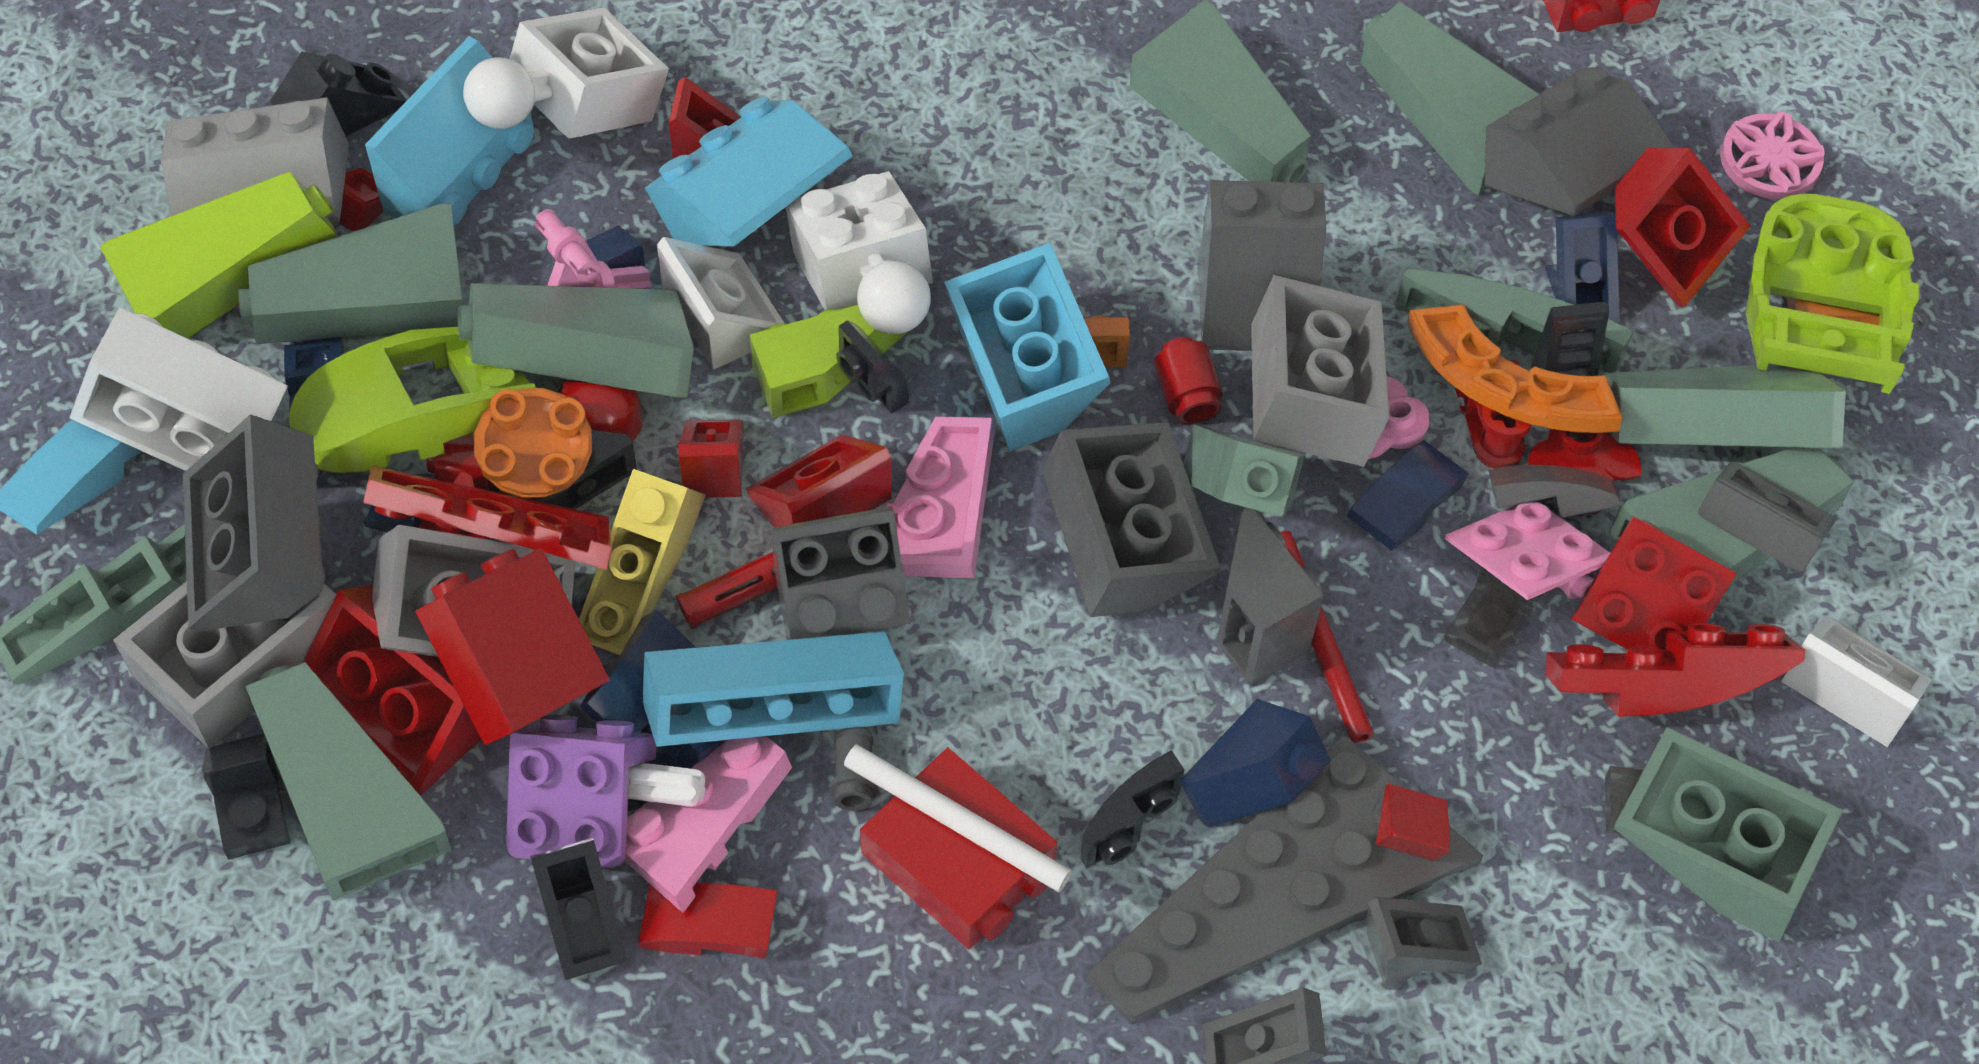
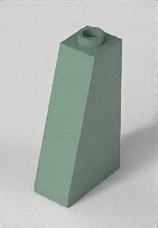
M1208 0L1202 1L1133 54L1129 87L1248 181L1298 182L1304 175L1308 167L1306 158L1311 135L1211 2Z
M1399 1L1384 16L1378 14L1367 24L1362 34V41L1365 43L1360 63L1469 190L1479 196L1488 187L1485 186L1486 126L1508 114L1510 110L1520 107L1540 94Z
M451 203L438 204L249 265V288L238 289L241 322L253 323L256 344L393 334L416 329L458 327L459 306L463 305Z
M471 283L469 305L459 306L458 338L459 340H468L472 363L671 397L687 398L694 347L677 290Z
M1769 364L1766 371L1757 369V365L1604 373L1607 376L1623 418L1619 432H1607L1618 443L1804 448L1843 447L1846 391L1818 372Z
M1193 424L1183 465L1192 487L1227 503L1283 517L1291 510L1306 453Z
M1794 447L1741 464L1831 515L1840 509L1854 483L1845 473L1842 465L1834 458L1827 456L1820 448ZM1723 470L1628 499L1620 505L1609 531V534L1618 541L1632 516L1640 520L1644 519L1662 529L1665 534L1736 572L1737 574L1730 586L1771 558V556L1703 519L1698 514L1699 508L1715 479Z
M305 662L294 667L284 665L272 668L263 673L258 681L245 686L332 900L452 851L440 818Z

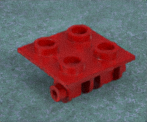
M1632 516L1571 619L1625 649L1633 645H1646L1660 648L1665 654L1667 631H1688V625L1707 623L1737 573L1665 534L1662 529L1652 523Z

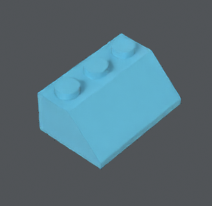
M468 36L365 144L383 211L394 218L438 204L451 203L453 225H457L465 215L468 203L481 189L487 190L491 188L497 181L502 166L514 153L520 154L524 152L532 141L534 127L531 112L521 123L506 129L487 127L479 123L469 113L463 96L466 77L478 63L492 58L478 40Z
M761 97L743 106L739 111L741 118L730 126H721L706 133L699 140L701 147L689 156L681 155L665 163L659 169L661 176L645 187V190L673 239L699 245L734 247L853 155L846 144L794 100L770 101L768 97Z
M1051 243L944 282L955 321L1009 452L1065 430L1110 384L1109 375Z

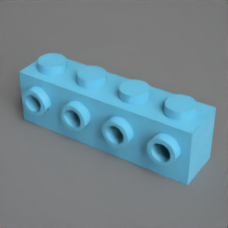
M885 631L645 652L643 705L656 747L897 724L900 718L904 672Z

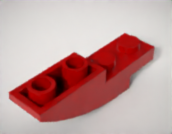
M1693 623L1688 625V631H1667L1665 654L1660 648L1646 645L1629 646L1626 649V653H1604L1602 648L1587 644L1569 645L1566 652H1547L1545 676L1560 692L1602 693L1603 701L1618 717L1652 716L1708 706L1747 693L1780 677L1804 662L1805 649L1785 633V629L1774 625L1752 624L1748 626L1747 632H1726V629L1719 625Z

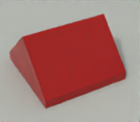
M841 434L747 487L746 491L774 528L874 510L892 499L891 456L885 446Z

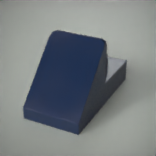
M1606 211L1555 217L1557 264L1545 265L1554 297L1574 305L1607 302L1610 311L1608 319L1620 324L1616 214Z

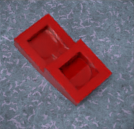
M696 883L692 888L696 897L684 913H682L649 884L638 941L639 948L701 956L702 949L766 959L777 890L732 884Z

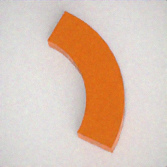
M1465 304L1409 311L1407 325L1422 354L1450 384L1478 403L1507 417L1549 429L1588 433L1619 432L1623 418L1606 375L1577 376L1561 374L1535 366L1529 371L1512 363L1500 355L1501 348L1491 342L1475 325Z

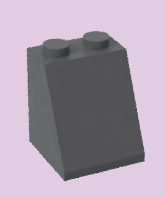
M1210 180L1198 258L1201 341L1207 345L1208 350L1252 351L1251 324L1273 275L1320 286L1326 238L1324 183Z

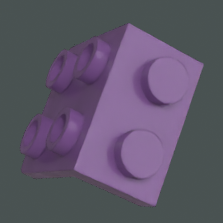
M545 715L540 718V725L511 733L506 848L509 854L515 858L531 859L530 856L593 838L602 868H614L621 865L626 857L629 767L656 759V744L653 734L634 732L633 722L618 720L598 721L596 729L577 727L578 718L567 715Z

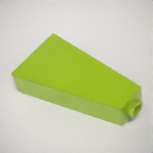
M289 171L117 236L99 247L135 314L147 315L158 321L163 328L189 339L239 305L238 289L249 288V265L339 236L327 217L334 212V209L316 184L306 188Z

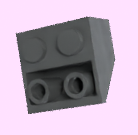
M892 506L772 528L774 568L783 622L789 640L858 634L911 624L895 515Z
M1247 508L1241 513L1217 642L1252 686L1310 651L1324 595L1321 584L1312 570L1306 566L1301 567L1288 552L1285 540L1279 529L1271 522L1265 523L1254 509Z

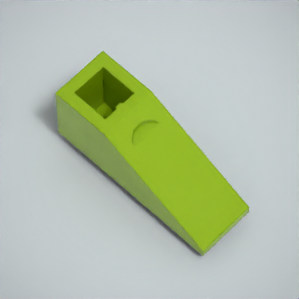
M858 305L843 309L825 310L817 316L789 324H774L763 331L749 334L752 366L772 418L827 403L851 382L841 370L836 358V353L839 352L838 326L847 320L857 324L883 353L906 333L886 334L874 329L865 321Z

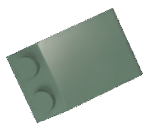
M1666 727L1619 815L1614 829L1718 913L1780 942L1843 809Z

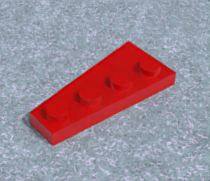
M371 466L363 503L374 505L375 511L381 515L396 519H409L413 516L435 522L436 525L452 531L471 532L533 550L542 547L544 553L607 570L612 550L608 516Z

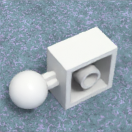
M598 8L520 22L510 59L501 57L489 58L474 66L466 77L463 96L469 113L479 123L494 129L514 127L529 115L533 105H535L560 132L570 139L651 122L669 68L607 9Z
M889 171L881 174H867L859 177L856 181L829 189L809 191L785 207L793 253L824 310L843 309L858 305L865 321L874 329L886 334L906 333L917 327L924 320L931 302L928 284L933 283L926 228Z

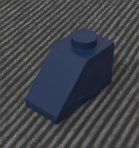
M1256 699L1179 782L1199 820L1206 826L1213 827L1293 802L1331 759L1310 716Z

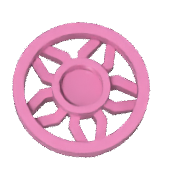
M1778 111L1777 114H1754L1744 117L1739 121L1736 120L1726 133L1721 146L1720 157L1726 174L1741 189L1761 198L1780 200L1787 196L1804 194L1814 186L1823 168L1824 147L1820 145L1815 135L1809 129L1793 120L1791 114ZM1774 130L1783 131V137L1776 136ZM1793 137H1795L1796 139H1798V140H1796V141L1791 142L1792 139H1793ZM1732 142L1745 153L1737 163L1732 154ZM1795 152H1802V153H1808V154L1801 155V154H1796ZM1748 163H1750V167L1744 168ZM1812 165L1811 173L1801 180L1799 168ZM1766 176L1776 185L1765 184L1753 178Z

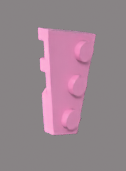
M935 417L905 471L907 479L893 504L887 503L886 507L892 506L894 509L903 576L975 578L995 434L992 418Z
M767 736L727 740L691 768L698 769L706 777L704 786L706 794L703 801L697 802L692 807L647 802L627 817L626 857L624 861L682 913H684L696 897L692 888L707 868L716 870L728 854L725 844L738 826L753 821L792 769L786 751Z

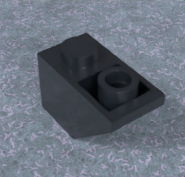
M302 51L271 98L270 103L272 105L327 97L345 136H348L396 112L407 99L394 84L396 80L392 73L379 64L369 62L365 65L346 61L335 54L322 56Z

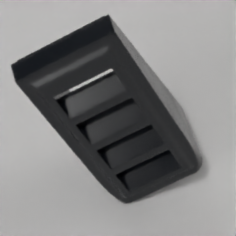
M1607 302L1550 308L1530 369L1535 366L1561 374L1598 376L1610 312ZM1584 330V331H1576V332L1563 333V332H1566V331Z

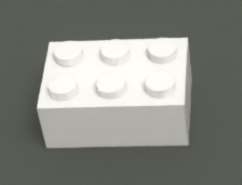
M119 307L89 362L70 419L186 471L250 414L271 421L288 385L275 380L267 371L261 368L245 366L219 354L214 347L205 342L189 340L163 328L158 321L147 315L133 314Z

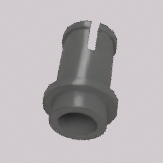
M857 727L845 728L838 731L834 736L835 778L829 783V792L839 808L848 811H859L868 808L872 804V798L876 797L878 793V785L845 767L844 762L848 753L856 744L872 753L874 738L871 736V732L866 729Z

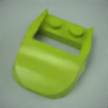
M1818 194L1787 196L1771 206L1765 215L1757 249L1753 257L1750 289L1745 312L1757 369L1766 371L1769 363L1881 384L1882 393H1891L1904 371L1905 364L1899 363V360L1911 339L1914 322H1912L1913 311L1919 301V283L1912 282L1910 266L1914 262L1911 242L1906 235L1905 229L1898 221L1872 205ZM1770 294L1879 314V325L1771 306Z
M458 327L408 330L360 346L316 370L303 383L293 399L289 412V426L292 429L313 435L315 463L318 469L336 473L361 472L371 470V466L387 467L392 454L417 450L421 460L445 454L444 442L472 433L474 438V432L483 412L490 407L491 399L497 392L504 389L536 388L534 383H529L522 371L472 363L468 340H459ZM432 361L435 370L449 367L463 394L446 396L413 405L399 379L400 376H403L402 367Z

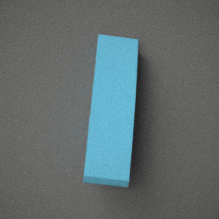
M71 419L40 447L0 489V511L37 535L116 486L124 478L125 462L143 451Z

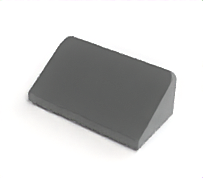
M1731 461L1715 479L1698 512L1703 519L1799 572L1806 569L1836 521L1831 514L1735 461Z

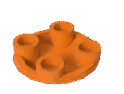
M545 388L504 389L497 392L491 399L490 407L483 412L474 432V455L483 475L499 490L520 498H547L568 489L584 473L592 454V430L585 417L582 405L576 399Z

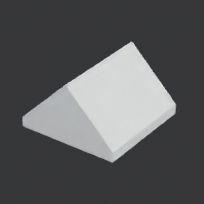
M663 237L657 244L663 289L677 290L688 330L713 370L751 353L749 334L763 331L774 324H785L739 253Z
M1826 616L1810 632L1801 646L1805 649L1804 662L1786 672L1781 682L1888 747L1932 679Z

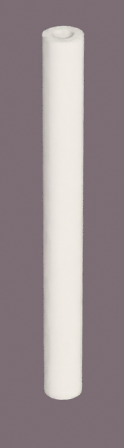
M858 744L853 746L844 762L845 767L1055 891L1061 892L1072 873V870Z

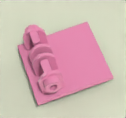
M1536 500L1512 506L1448 533L1445 537V540L1526 600L1556 587L1563 590L1565 595L1571 599H1583L1594 581L1595 571L1603 566L1610 554L1609 551L1594 542L1589 536L1577 530Z

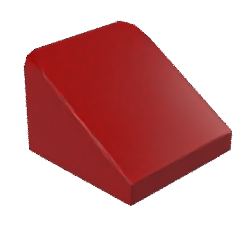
M361 167L345 174L340 224L354 232L367 228L384 212L373 174Z
M1387 784L1385 786L1376 845L1432 861L1448 854L1451 840L1447 800Z

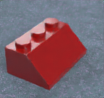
M373 584L341 589L338 591L303 663L305 662L421 796L470 751L481 738L439 657L381 649L372 602Z

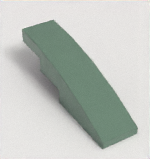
M1407 268L1403 274L1395 303L1396 307L1408 313L1410 310L1465 304L1475 325L1496 346L1499 347L1505 341L1533 356L1537 350L1550 308L1574 305L1522 287L1468 275ZM1608 319L1599 369L1607 373L1616 372L1623 361L1634 330ZM1584 330L1566 331V332H1563V333L1576 332V331H1584Z
M185 524L158 544L144 536L99 571H95L86 564H83L1 625L0 661L11 681L18 685L120 635L187 581Z

